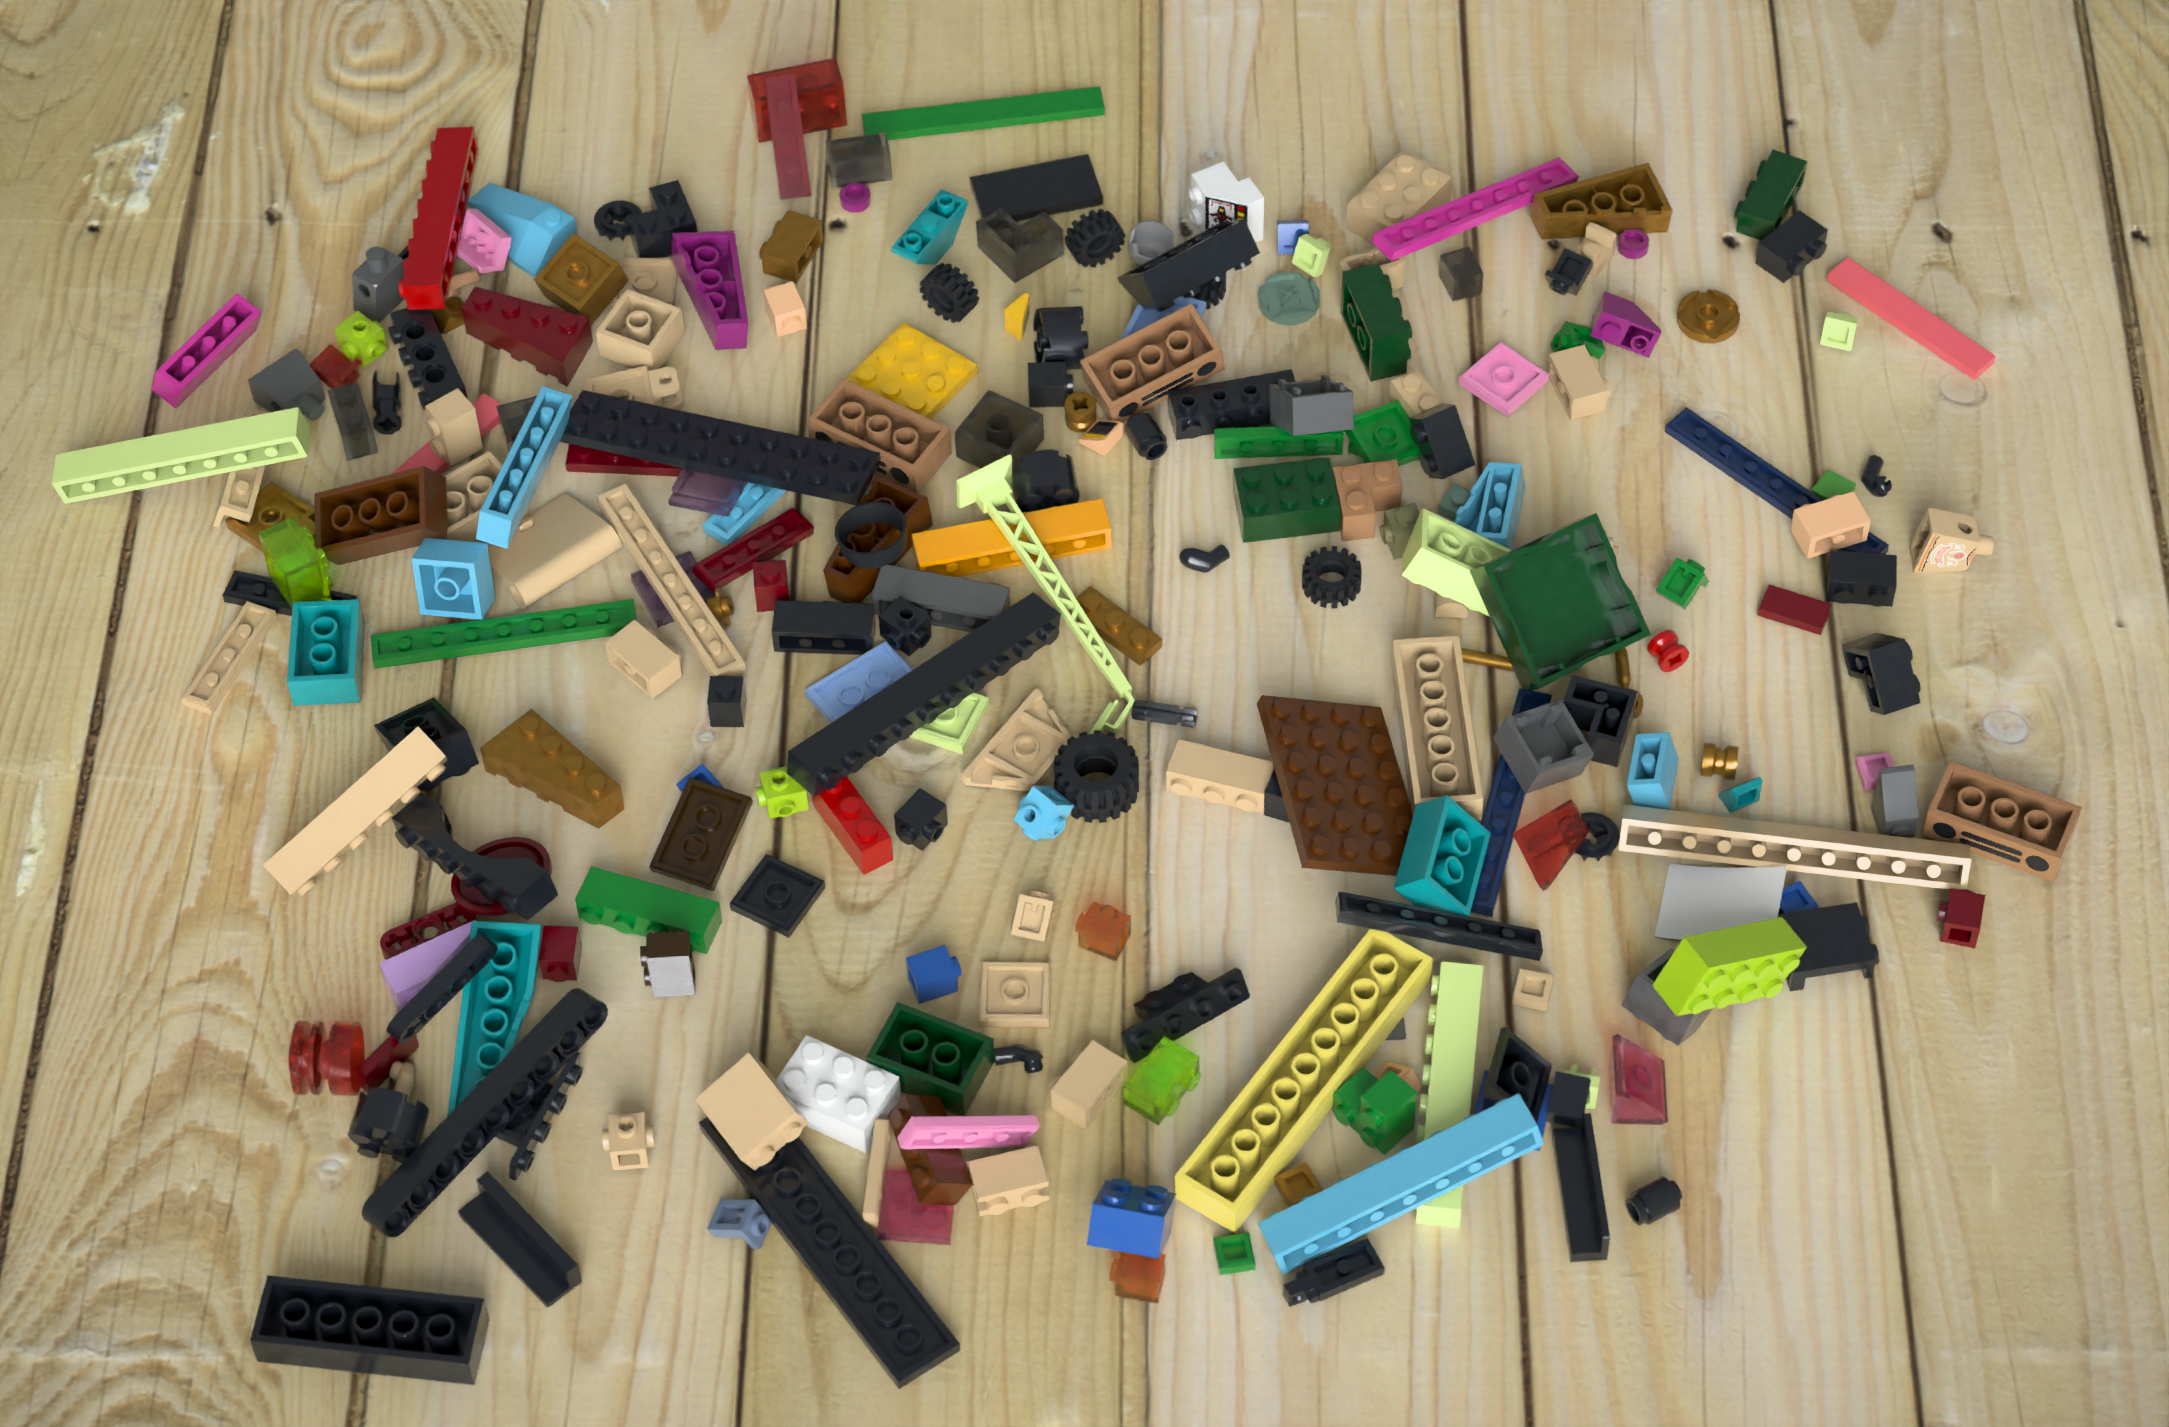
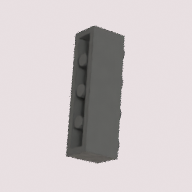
M882 566L872 592L875 615H880L895 600L902 596L913 605L924 608L930 616L931 625L966 632L974 631L1011 607L1010 587L1001 586L997 583L989 584L973 581L964 577L957 578L940 575L931 571L913 570L903 566Z

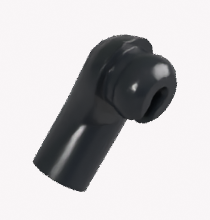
M1872 455L1867 460L1861 475V482L1873 496L1884 497L1891 490L1892 482L1891 480L1885 482L1886 476L1879 475L1884 464L1883 459Z
M1222 544L1210 552L1196 548H1185L1179 555L1180 562L1185 567L1202 573L1211 571L1230 558L1228 549Z
M1023 1044L994 1048L996 1066L1024 1062V1070L1027 1073L1040 1072L1043 1069L1041 1062L1043 1055L1039 1050Z

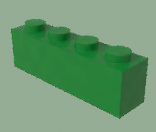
M592 866L575 898L579 918L592 925L601 924L615 928L624 934L633 933L647 937L649 932L652 934L659 932L661 934L663 931L666 933L673 931L675 933L678 930L680 932L687 930L690 936L692 952L697 951L707 954L722 923L720 903L717 901Z

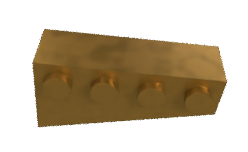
M1648 162L1534 194L1530 217L1541 239L1545 240L1585 237L1586 226L1589 222L1605 227L1616 233V235H1620L1627 229H1639L1645 233L1667 232L1673 210Z
M530 709L480 747L486 772L494 776L499 774L507 778L510 784L518 788L523 786L536 793L537 798L547 803L550 800L562 806L563 811L598 829L624 810L621 786L533 709Z

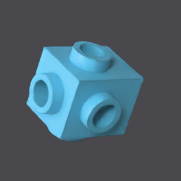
M1032 786L1029 793L1019 802V810L1013 820L1022 827V832L1033 840L1055 839L1065 829L1066 819L1074 804L1051 786Z

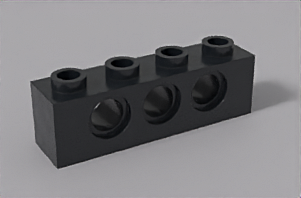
M404 308L390 313L393 326L388 327L391 340L394 345L399 344L401 347L398 349V353L403 366L409 365L411 369L407 372L413 389L419 387L421 391L417 395L423 411L426 410V405L457 388L467 398L466 388L430 309L408 310V308Z

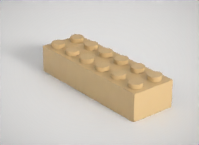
M1459 636L1392 640L1391 668L1412 816L1414 815L1416 805L1448 795L1475 820L1481 823L1484 799Z

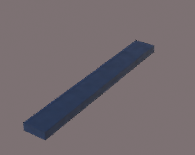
M1687 407L1666 425L1665 433L1791 519L1793 518L1794 509L1805 504L1824 501ZM1868 532L1867 541L1838 549V551L1886 554L1889 544Z
M1519 688L1511 716L1551 703L1552 695ZM1502 754L1499 758L1481 823L1491 835L1470 912L1488 917H1493L1526 796Z

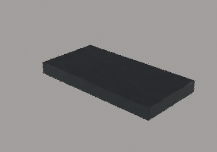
M1088 154L970 177V186L984 228L1103 205V195Z

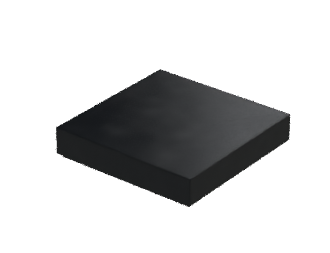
M766 854L730 902V909L790 938L824 891L825 881Z

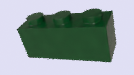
M1772 150L1767 161H1761L1757 170L1756 181H1750L1746 190L1745 201L1740 200L1735 209L1734 218L1738 219L1736 232L1762 240L1782 224L1804 183L1807 168L1806 160Z

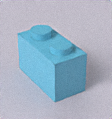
M1669 732L1636 734L1627 780V788L1634 806L1670 810L1679 757Z

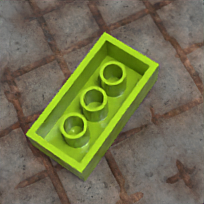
M1783 917L1685 936L1652 986L1676 1016L1690 1013L1698 1014L1713 1008L1722 1009L1728 1005L1741 1002L1745 1004L1764 997L1772 998L1782 990V983L1789 973L1797 968L1800 963L1799 958L1807 946Z

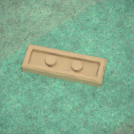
M875 1119L863 1207V1219L872 1232H878L880 1229L891 1144L890 1124L888 1120Z

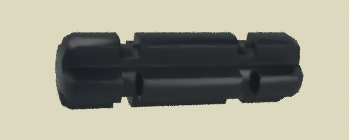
M1135 700L1132 707V718L1146 721V718H1150V722L1177 725V722L1182 723L1181 726L1193 728L1197 723L1198 711L1196 708L1184 707L1182 710L1177 705L1156 702L1148 705V701Z

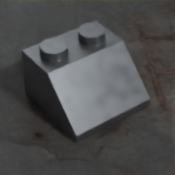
M1671 948L1636 975L1622 1006L1629 1010L1637 1019L1644 1021L1658 1031L1663 1038L1679 1046L1697 1031L1713 1009L1704 1010L1698 1014L1690 1013L1676 1016L1654 989L1653 983L1674 953V950Z

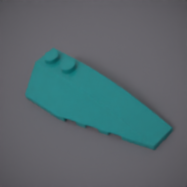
M471 921L469 942L479 934L484 933L498 946V949L491 961L463 988L447 1117L514 1047L534 995L542 931L541 924Z

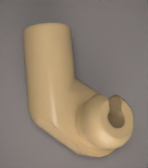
M396 1061L390 1069V1077L393 1080H397L394 1090L407 1094L406 1101L409 1102L414 1088L415 1068L409 1062L404 1064Z

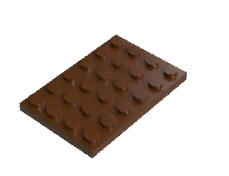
M1262 695L1257 702V707L1302 868L1397 876L1413 816L1381 707Z

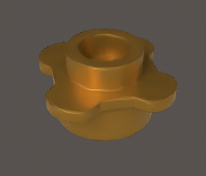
M717 588L715 589L716 596L707 599V606L718 622L724 621L727 627L731 625L729 616L734 615L733 603L729 596L724 597L721 589Z

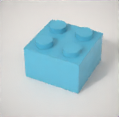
M425 538L411 558L421 615L480 620L484 618L495 601L487 543Z

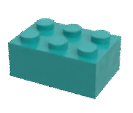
M359 599L293 602L287 684L293 706L360 703L365 621Z
M1448 795L1416 805L1394 889L1414 906L1470 916L1491 833Z

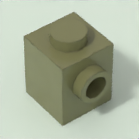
M1415 503L1384 511V524L1380 525V534L1384 544L1388 545L1394 559L1403 557L1420 512Z

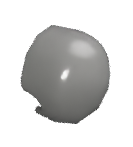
M1152 220L1139 222L1133 227L1128 242L1131 258L1138 265H1142L1174 247V233L1159 222Z

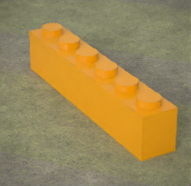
M1103 498L1085 500L1080 503L1064 506H1053L1037 511L1022 512L1051 560L1112 548L1111 525ZM992 518L911 534L913 556L916 568L919 571H931L940 575L961 577L1025 565ZM1006 523L1014 534L1018 525ZM1023 531L1019 541L1031 543ZM1028 553L1032 561L1036 563L1038 555Z

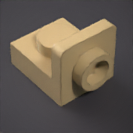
M1589 222L1586 226L1585 238L1574 252L1593 261L1594 265L1588 275L1596 278L1613 257L1616 233L1592 222Z
M1030 891L1029 896L1019 895L1011 930L1013 937L1046 943L1052 914L1056 912L1057 908L1055 902L1049 900V894Z

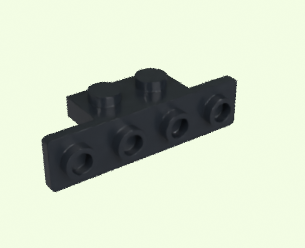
M1235 967L1209 983L1193 972L1182 974L1176 977L1172 983L1159 990L1149 992L1142 1000L1133 1004L1137 1016L1142 1021L1121 1032L1129 1059L1136 1063L1249 999L1250 994L1242 971Z
M576 1052L565 1064L554 1085L547 1082L495 1136L518 1147L509 1164L510 1179L516 1181L522 1171L527 1172L530 1169L535 1158L533 1150L538 1142L543 1144L551 1130L549 1122L554 1113L559 1115L562 1112L568 1098L565 1095L570 1085L575 1087L578 1084L584 1069L580 1066V1052Z

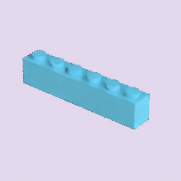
M544 386L541 387L480 510L477 540L508 549L568 424L573 395Z

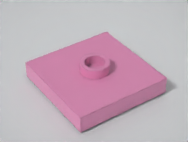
M1499 342L1459 377V385L1508 417L1548 382L1549 374L1502 342Z

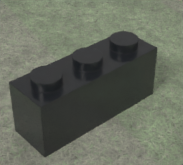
M798 600L775 601L772 624L774 652L863 655L874 648L876 630L874 604Z

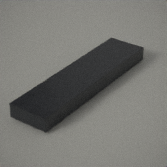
M234 570L222 595L226 603L244 606L246 601L275 610L278 614L292 616L293 602L357 599L355 595Z

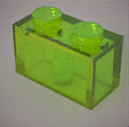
M1164 1036L1123 1085V1104L1159 1125L1166 1116L1170 1117L1175 1113L1180 1104L1181 1097L1186 1091L1191 1092L1199 1083L1201 1073H1199V1056Z

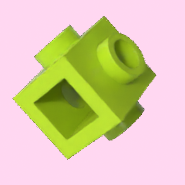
M356 311L334 328L339 349L350 361L355 360L364 368L374 360L379 359L388 350L385 340L386 332L383 326L377 321H371L359 311Z
M787 766L775 767L759 773L761 786L755 787L759 807L766 806L769 819L788 817L793 813L809 810L807 790L787 774Z

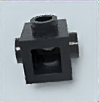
M902 596L878 616L880 636L893 649H900L908 656H911L918 648H923L932 636L928 612L921 606L913 605Z

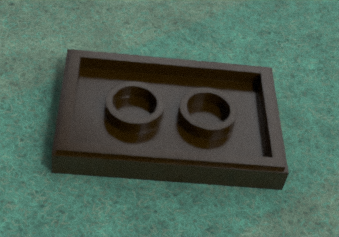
M689 777L649 866L651 871L714 892L752 806V798Z

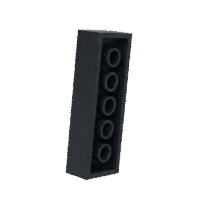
M267 1275L250 1342L257 1362L475 1385L490 1319L484 1298Z

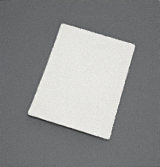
M1671 863L1666 878L1655 936L1682 940L1685 936L1778 918L1787 866L1723 868Z

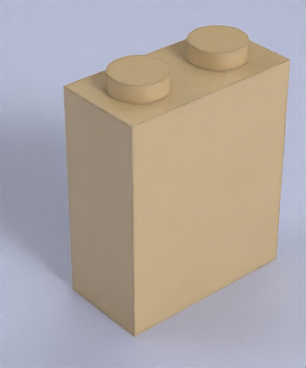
M749 1052L694 1099L740 1160L753 1170L770 1162L775 1152L787 1142L795 1140L801 1134L802 1129L809 1124L764 1064Z

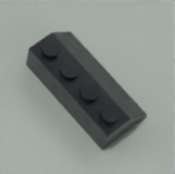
M1245 219L1222 222L1118 277V280L1145 310L1157 309L1158 312H1162L1175 305L1174 300L1183 295L1184 298H1188L1201 291L1200 285L1206 282L1214 284L1227 277L1226 271L1232 268L1237 271L1247 267L1252 263L1250 258L1258 255L1260 252Z

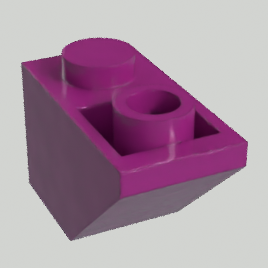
M1604 292L1592 316L1590 336L1649 358L1661 335V329L1634 302Z

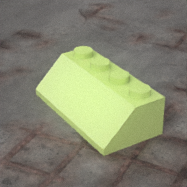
M1423 508L1403 554L1402 576L1415 584H1421L1436 591L1443 597H1449L1458 601L1470 610L1479 611L1489 616L1470 574V570L1512 550Z

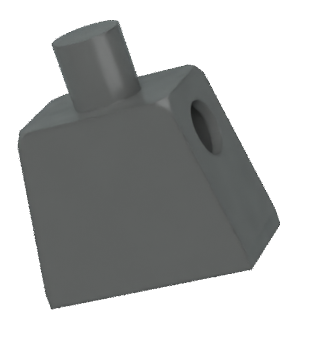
M372 247L367 250L366 260L352 274L354 312L359 311L371 321L380 323L405 299V297L401 298L399 293V280L404 279L405 275L404 260L401 257L380 247Z
M296 348L248 379L253 401L270 412L299 407L302 414H305L310 420H317L324 413V406L321 403L325 397L321 381Z

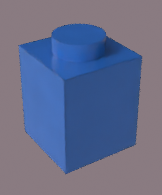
M945 945L905 958L907 978L919 1004L958 991L957 977L962 976L961 967L956 956L950 957Z

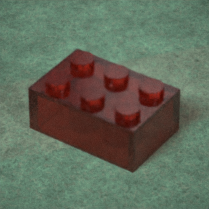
M836 58L747 75L751 118L759 143L772 141L763 79L768 76L795 73L803 135L847 126L844 83Z

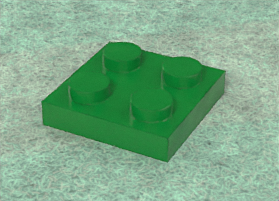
M1398 400L1354 415V429L1344 430L1364 463L1397 459L1399 467L1419 460L1422 457L1419 446L1413 441L1410 434V427L1412 426L1409 416Z

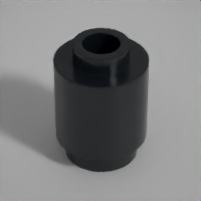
M1138 413L1129 418L1125 425L1124 433L1138 454L1147 460H1155L1161 457L1168 447L1166 443L1167 438L1153 417L1148 413Z
M1660 1177L1633 1191L1631 1197L1626 1199L1625 1204L1630 1217L1637 1225L1644 1223L1649 1225L1680 1209L1682 1193L1676 1182Z

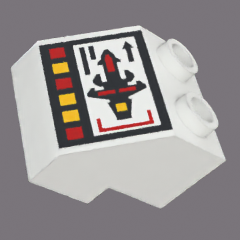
M1224 161L1191 174V188L1188 189L1191 209L1188 210V215L1194 227L1198 226L1201 232L1218 223L1245 219L1255 243L1263 240L1264 196L1250 177L1238 181Z

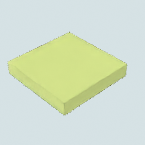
M977 693L970 694L958 706L949 708L932 723L925 724L914 731L910 737L963 754L989 706V697Z

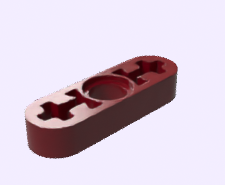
M453 903L390 929L380 939L383 957L387 960L471 921H478L477 916L464 911L457 903ZM458 916H462L464 919H466V921L460 923V921L458 919L456 920V918ZM445 921H446L447 927H449L448 930H445V929H444L443 922H445ZM427 927H435L439 930L436 936L428 939L421 937L420 933ZM411 935H414V944H412L411 938H409ZM398 942L402 948L396 950L392 944Z

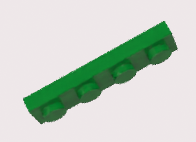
M1260 426L1214 429L1215 459L1343 455L1344 432L1342 430L1293 436L1279 427Z

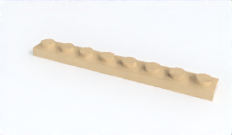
M626 483L597 496L599 507L711 676H735L746 671L744 660Z

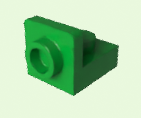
M1567 321L1559 332L1554 335L1551 342L1553 353L1585 345L1590 356L1600 359L1606 350L1602 340L1590 336V327Z
M1676 558L1657 587L1656 592L1681 608L1686 609L1700 586L1706 587L1709 582L1705 573H1703L1705 568L1691 559L1684 562Z

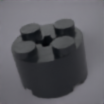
M1082 306L1045 307L1035 310L1033 331H1037V341L1033 342L1036 363L1066 362V370L1081 369L1080 361L1085 359L1083 350L1088 349V333L1086 330L1082 331L1081 329L1084 321Z
M1039 450L1024 455L1022 457L1023 462L1018 466H1015V463L1012 465V488L1015 502L1021 512L1037 511L1078 502L1080 493L1073 459L1070 455L1066 454L1065 458L1059 456L1057 450Z
M370 1088L367 1095L363 1091L359 1095L349 1127L348 1137L359 1146L357 1152L365 1157L377 1158L379 1153L392 1155V1159L403 1163L421 1143L429 1116L428 1107L419 1100H417L416 1106L407 1102L408 1095L399 1091L385 1088Z

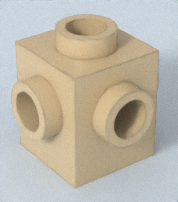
M624 1111L619 1114L608 1115L609 1129L602 1130L604 1151H609L613 1170L648 1168V1147H655L653 1125L647 1126L645 1113Z

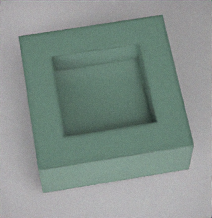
M1453 484L1438 505V514L1455 521L1457 518L1456 512L1460 506L1464 507L1471 496L1470 490Z

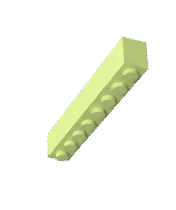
M299 407L56 454L52 484L66 504L308 457L310 427Z
M1441 961L1440 975L1433 974L1431 995L1438 996L1437 1005L1430 1004L1428 1025L1435 1026L1434 1034H1427L1425 1055H1431L1432 1060L1431 1064H1424L1422 1085L1429 1086L1428 1095L1421 1094L1419 1116H1426L1425 1125H1418L1416 1144L1428 1139L1435 1132L1444 1131L1470 1116L1483 965ZM1463 1185L1416 1208V1223L1459 1228Z

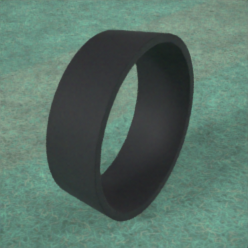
M869 502L851 508L840 517L835 527V538L845 559L851 564L861 568L882 567L895 561L903 553L907 543L906 519L898 508L887 503ZM887 523L893 525L901 532V535L893 544L879 551L857 552L845 546L849 535L857 528L866 524Z

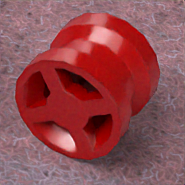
M1665 630L1659 633L1647 646V651L1652 657L1658 659L1657 664L1664 672H1671L1679 668L1689 657L1688 649L1685 645L1678 643L1679 637L1673 630Z

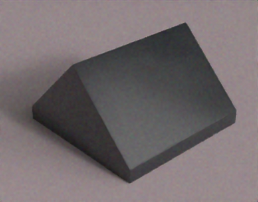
M1507 1027L1500 1029L1484 1087L1482 1111L1494 1106L1502 1099L1520 1094L1537 1123L1552 1064Z

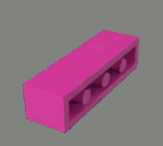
M240 294L234 295L156 371L151 390L175 409L179 407L257 331L262 312Z

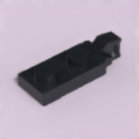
M1365 1239L1303 1265V1270L1295 1274L1296 1279L1283 1285L1282 1295L1289 1307L1303 1303L1307 1299L1310 1304L1317 1301L1320 1302L1384 1275L1385 1267L1369 1240Z

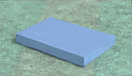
M884 641L806 688L805 696L825 719L832 723L913 669Z

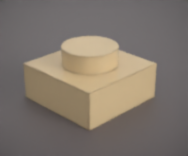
M1520 968L1512 1005L1547 1012L1554 975Z

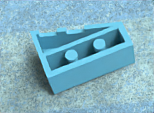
M1489 462L1471 489L1470 498L1464 507L1460 506L1456 512L1457 518L1453 523L1513 550L1525 494L1522 464Z

